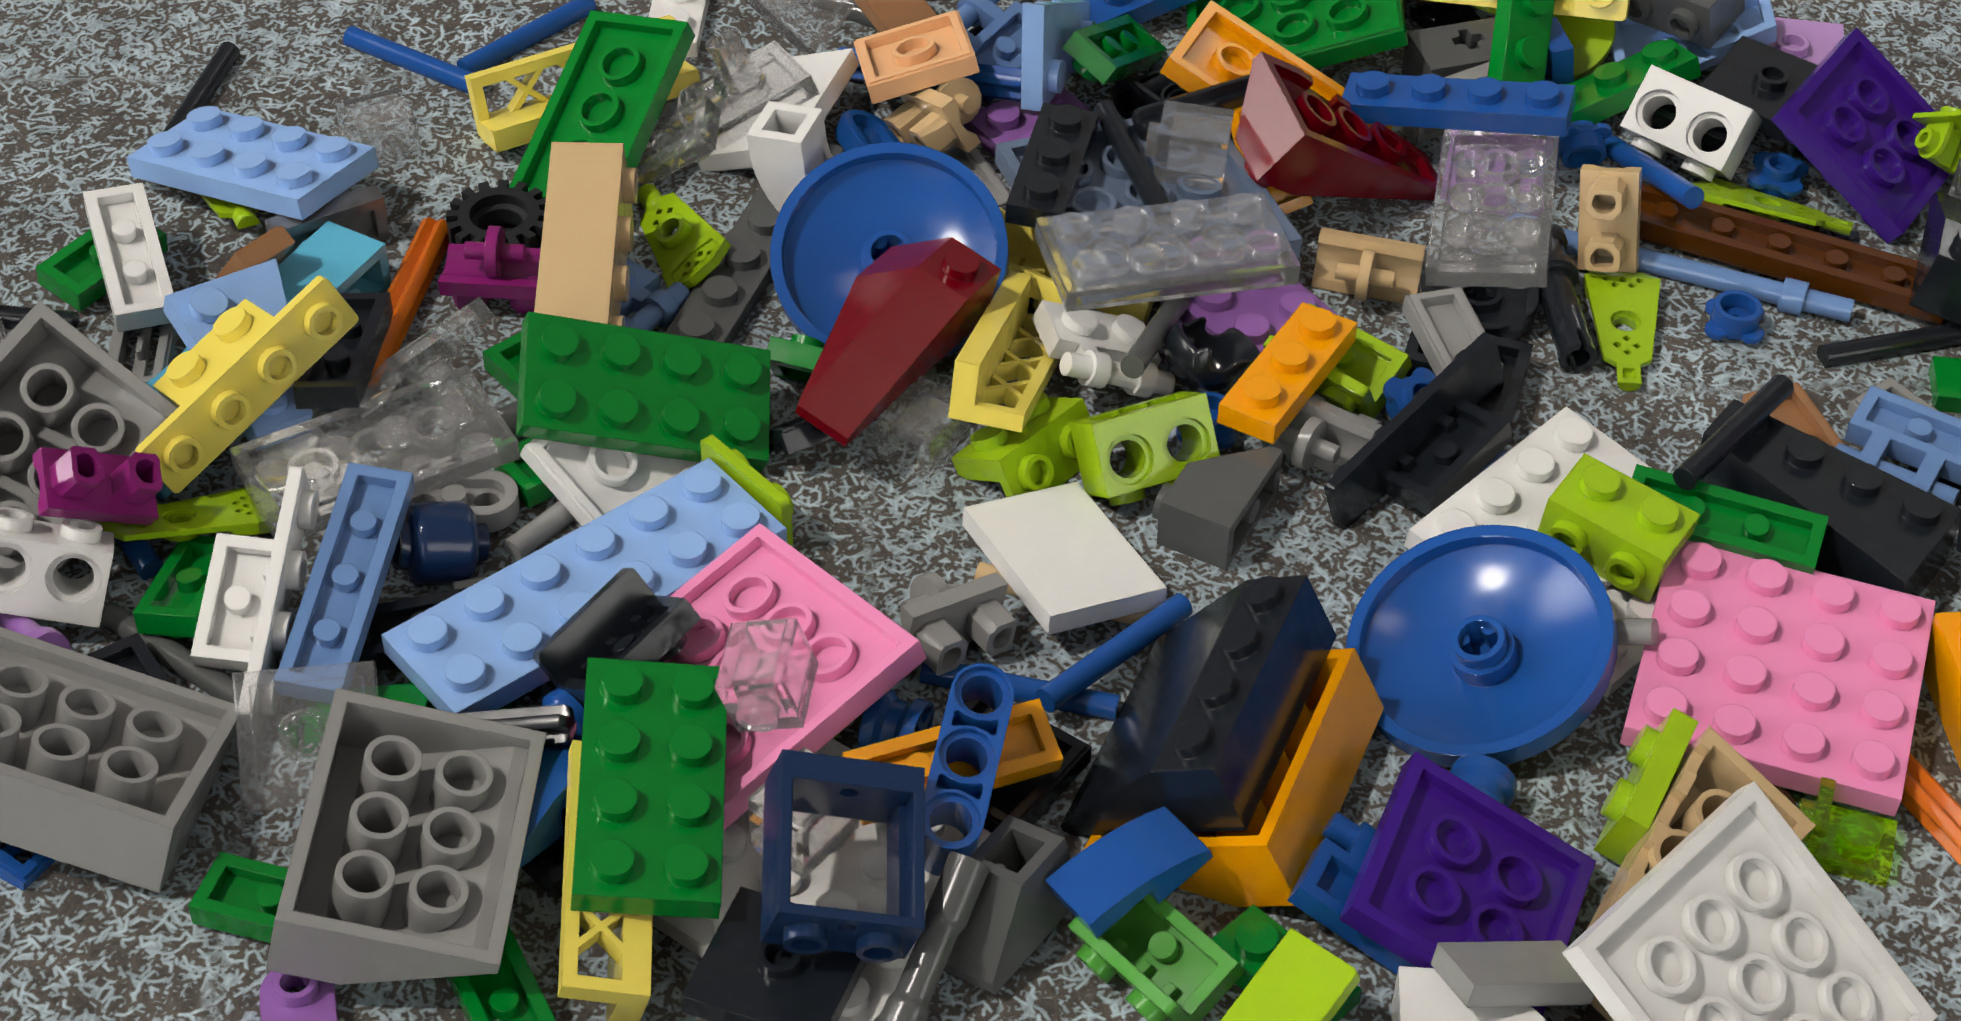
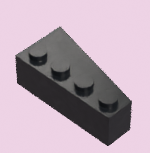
M1733 399L1704 431L1701 445L1735 414L1744 403ZM1771 416L1767 417L1701 481L1829 516L1815 567L1816 571L1919 596L1946 563L1960 521L1961 508Z

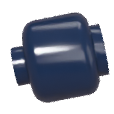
M462 501L413 502L409 505L391 560L393 568L395 570H403L406 579L418 586L450 585L456 581L471 579L478 562L487 561L489 556L490 537L486 523H477L472 508Z

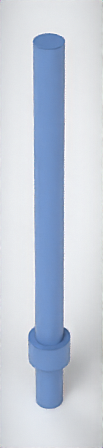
M1510 216L1505 238L1516 240L1521 231L1539 222ZM1562 228L1568 241L1565 253L1578 256V232ZM1639 247V268L1637 271L1722 292L1727 290L1745 291L1754 295L1759 301L1778 305L1777 311L1799 317L1803 311L1848 323L1850 321L1855 303L1854 299L1809 289V282L1786 277L1784 282Z

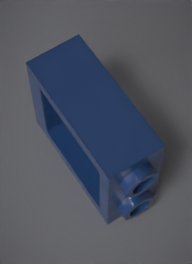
M782 749L765 780L760 942L781 944L787 951L803 955L833 950L856 953L859 959L872 963H885L898 958L904 959L925 930V768ZM793 811L887 823L886 914L790 903Z

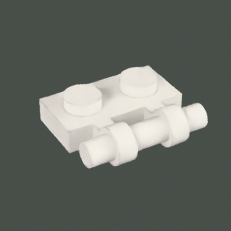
M1045 300L1041 301L1032 316V320L1048 357L1060 359L1059 369L1063 376L1077 378L1081 385L1101 389L1106 384L1123 387L1127 394L1144 398L1150 397L1153 393L1166 396L1173 392L1175 376L1171 372L1157 369L1162 360L1158 352L1139 378H1128L1121 371L1120 364L1122 359L1146 327L1143 321L1127 314L1117 316L1089 310L1075 303L1064 305Z

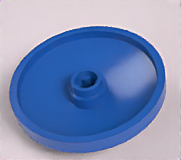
M882 142L852 148L837 154L813 169L799 182L783 204L776 219L770 244L771 275L777 297L785 315L799 334L807 335L826 343L856 276L890 247L954 237L1001 269L993 298L1008 274L1009 247L1002 213L995 198L982 180L964 164L943 152L926 146L902 142ZM972 331L942 359L962 348Z
M1479 525L1448 531L1429 538L1407 550L1387 565L1366 589L1355 609L1348 630L1346 648L1356 649L1384 706L1376 729L1399 749L1411 756L1416 751L1443 767L1451 768L1458 758L1470 754L1485 755L1497 759L1504 765L1531 758L1548 750L1569 736L1590 716L1601 701L1614 673L1618 651V633L1614 612L1604 584L1590 564L1574 549L1547 534L1532 529L1507 525Z

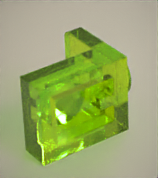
M1821 777L1814 801L1801 798L1798 809L1816 824L1801 841H1804L1806 848L1826 873L1886 887L1891 872L1898 821L1832 805L1836 780Z

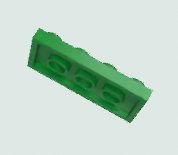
M591 10L509 187L514 188L518 181L524 182L528 185V192L536 187L542 191L543 198H546L552 142L624 143L627 167L637 168L695 38L689 23Z
M528 311L522 322L516 436L700 463V441L712 434L728 448L740 451L748 460L750 466L756 471L761 472L769 462L771 350Z
M588 657L571 911L719 919L722 896L728 667Z

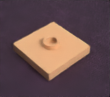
M956 10L859 38L853 42L872 104L980 72L976 55L960 13Z

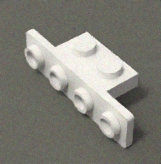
M289 467L274 539L223 533L216 534L190 657L195 666L247 671L239 715L248 734L261 735L267 715L276 716L281 702V696L277 695L274 683L279 653L284 652L295 621L294 613L288 612L292 590L301 591L306 578L307 553L306 551H301L304 530H314L319 512V493L316 490H311L304 467Z

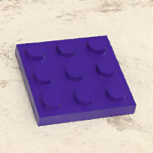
M1857 27L1837 43L1771 119L1783 132L1785 138L1801 151L1822 174L1825 181L1847 200L1860 214L1862 220L1869 227L1873 228L1887 244L1906 231L1929 202L1935 190L1937 191L1950 175L1940 167L1922 158L1919 155L1918 148L1915 146L1917 134L1926 127L1912 119L1913 113L1936 111Z
M1415 751L1401 768L1339 920L1412 965L1421 968H1433L1431 961L1438 942L1562 940L1567 946L1596 860ZM1531 1006L1543 1016L1546 1006Z

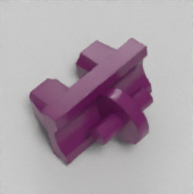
M494 225L488 226L485 242L465 241V244L449 243L445 268L438 280L439 293L441 296H452L455 306L459 310L479 311L488 306L490 298L510 299L511 308L517 313L534 312L541 248H526L525 244L506 243L503 226Z
M72 446L69 450L40 447L32 454L33 466L38 473L40 481L39 516L151 525L159 518L156 494L162 489L163 483L160 459L156 454L134 452L131 456L98 453L95 448Z

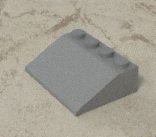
M41 301L29 311L0 343V507L22 509L33 514L34 520L61 524L62 520L66 518L39 516L40 481L38 473L33 466L32 454L40 447L69 450L72 446L95 448L98 453L131 456L135 452L136 447L166 420L177 407ZM0 547L1 568H13L24 561V558L18 551L8 547ZM72 558L65 559L56 566L59 573Z
M0 627V842L160 893L190 838L240 724V705Z
M336 688L274 920L266 970L338 985L498 974L547 733Z

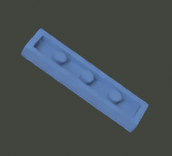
M348 463L274 679L277 695L332 704L336 688L350 690L415 490L413 473Z

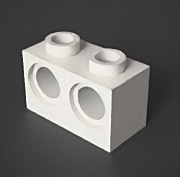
M1651 65L1620 126L1634 137L1630 144L1631 146L1661 160L1664 152H1668L1684 160L1680 167L1682 170L1702 180L1711 182L1715 174L1727 180H1732L1762 119L1753 109ZM1674 105L1676 107L1674 121L1666 128L1653 129L1651 119L1654 112L1661 106ZM1714 127L1726 128L1727 138L1721 148L1713 152L1702 151L1701 140L1708 130Z
M0 507V547L12 548L18 551L24 558V561L16 567H0V613L100 628L114 554V533L102 531L103 527L100 524L90 520L67 518L62 520L61 524L34 520L33 514L22 509ZM78 558L86 561L92 567V571L85 577L71 579L61 575L56 566L65 559Z

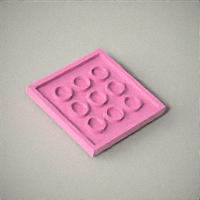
M761 523L669 596L686 598L701 619L685 634L688 638L685 646L675 656L663 663L728 667L723 831L764 797L765 780L782 749L816 753L927 659L923 647L917 638Z
M1687 540L1669 564L1661 579L1652 618L1657 619L1659 625L1658 643L1656 645H1644L1619 744L1631 747L1644 725L1647 724L1656 729L1671 710L1676 708L1699 721L1685 752L1710 725L1773 785L1895 817L1903 795L1936 601L1814 570L1812 575L1783 567L1780 563L1771 559H1754L1715 548L1707 543Z

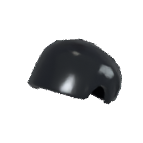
M1205 317L1197 318L1186 324L1180 321L1174 323L1165 338L1164 353L1167 364L1176 378L1194 391L1217 392L1226 395L1260 354L1257 346L1236 328H1229L1218 335H1212L1205 329L1207 321Z

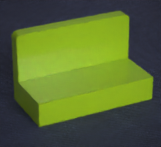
M1290 928L1220 1021H1331L1359 984L1361 977L1353 966Z

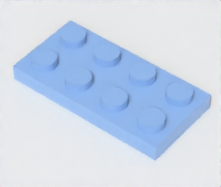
M203 106L190 111L185 120L168 131L151 136L147 140L146 145L126 157L133 178L302 221L379 168L375 147L352 142L342 136H327L306 131L300 126H284L263 121L258 116H242L221 111L215 106Z

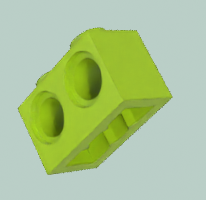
M1180 391L1069 422L1084 490L1090 496L1108 498L1109 505L1111 506L1146 498L1145 488L1164 482L1173 484L1187 463L1220 456L1206 393ZM1177 427L1182 435V447L1179 453L1172 457L1168 450L1167 441L1171 431ZM1118 443H1121L1126 451V462L1122 470L1116 474L1111 467L1110 456L1113 448Z

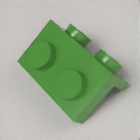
M1150 894L1146 895L1097 939L1076 917L1067 926L1083 943V946L1075 955L1106 984L1116 974L1133 989L1125 1000L1147 1021H1201L1245 973V970L1233 957L1167 900L1164 899L1159 904Z

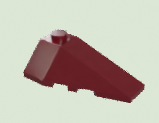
M1262 51L1253 59L1235 139L1246 159L1244 168L1251 179L1263 188L1271 186L1294 196L1428 201L1442 198L1444 187L1423 151L1378 121L1369 128L1363 119L1352 110L1350 102L1340 95L1336 94L1328 101L1310 89L1314 84L1312 76L1300 68Z
M954 237L890 247L856 276L799 399L795 413L846 447L974 330L991 302L1001 269Z

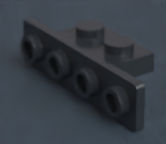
M1483 332L1466 349L1461 350L1454 357L1453 361L1426 387L1420 389L1412 401L1390 422L1379 428L1372 439L1345 465L1338 467L1334 471L1331 478L1324 485L1334 525L1343 530L1347 529L1384 494L1428 515L1469 483L1513 440L1510 421L1476 406L1503 379L1504 374L1495 336Z

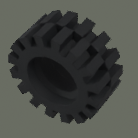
M498 180V187L490 188L488 181L478 183L479 192L475 193L469 187L461 192L462 200L454 197L450 202L451 210L446 211L449 243L465 244V241L485 242L488 226L494 225L513 227V229L505 231L506 243L525 244L526 248H541L546 198H543L542 191L535 187L528 192L527 183L520 181L517 182L514 188H510L508 180Z

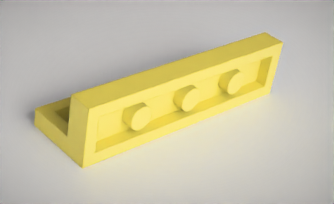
M671 15L659 17L660 19L676 20ZM575 43L464 75L477 132L483 142L497 153L530 143L552 95L545 96L534 90L533 87L545 68L558 65L564 69ZM684 60L667 100L702 90L699 71L696 67ZM525 75L522 82L515 79V77ZM507 81L518 88L506 108L488 112L483 87ZM528 95L536 98L525 102Z
M1009 270L955 359L948 418L1022 433L1060 359L1048 357L1033 323V314L1028 313L1032 274ZM1011 380H1018L1017 382H1011V383H1007V382H1006V381H1011Z
M572 740L568 751L558 997L606 1003V1021H640L651 997L653 915L609 913V916L601 921L593 912L570 910L582 743L579 740ZM579 925L586 931V933L580 937ZM596 942L608 954L607 978L578 975V956Z

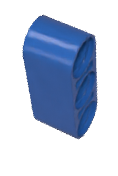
M975 663L964 667L956 674L949 692L925 787V871L935 876H940L951 851L970 857L976 851L983 831L1014 702V686L1010 677L1002 669L991 664ZM980 700L987 703L994 712L987 714L971 711L964 702ZM956 761L966 762L972 765L979 774L972 777H962L955 774L948 767V764ZM938 825H950L957 828L964 838L955 842L945 841L938 838L931 828Z

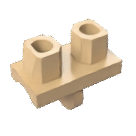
M963 77L939 84L936 90L926 88L902 95L901 98L904 103L888 115L884 121L899 142L926 146L943 153L951 146H954L969 153L981 141L977 134L967 131L962 125L972 121L978 114L982 95L978 85L971 79Z
M1591 164L1582 165L1580 169L1577 269L1611 273L1637 272L1639 268L1642 167L1607 168Z
M1322 227L1319 233L1311 287L1354 295V300L1366 302L1367 298H1374L1403 304L1405 295L1418 293L1426 245Z

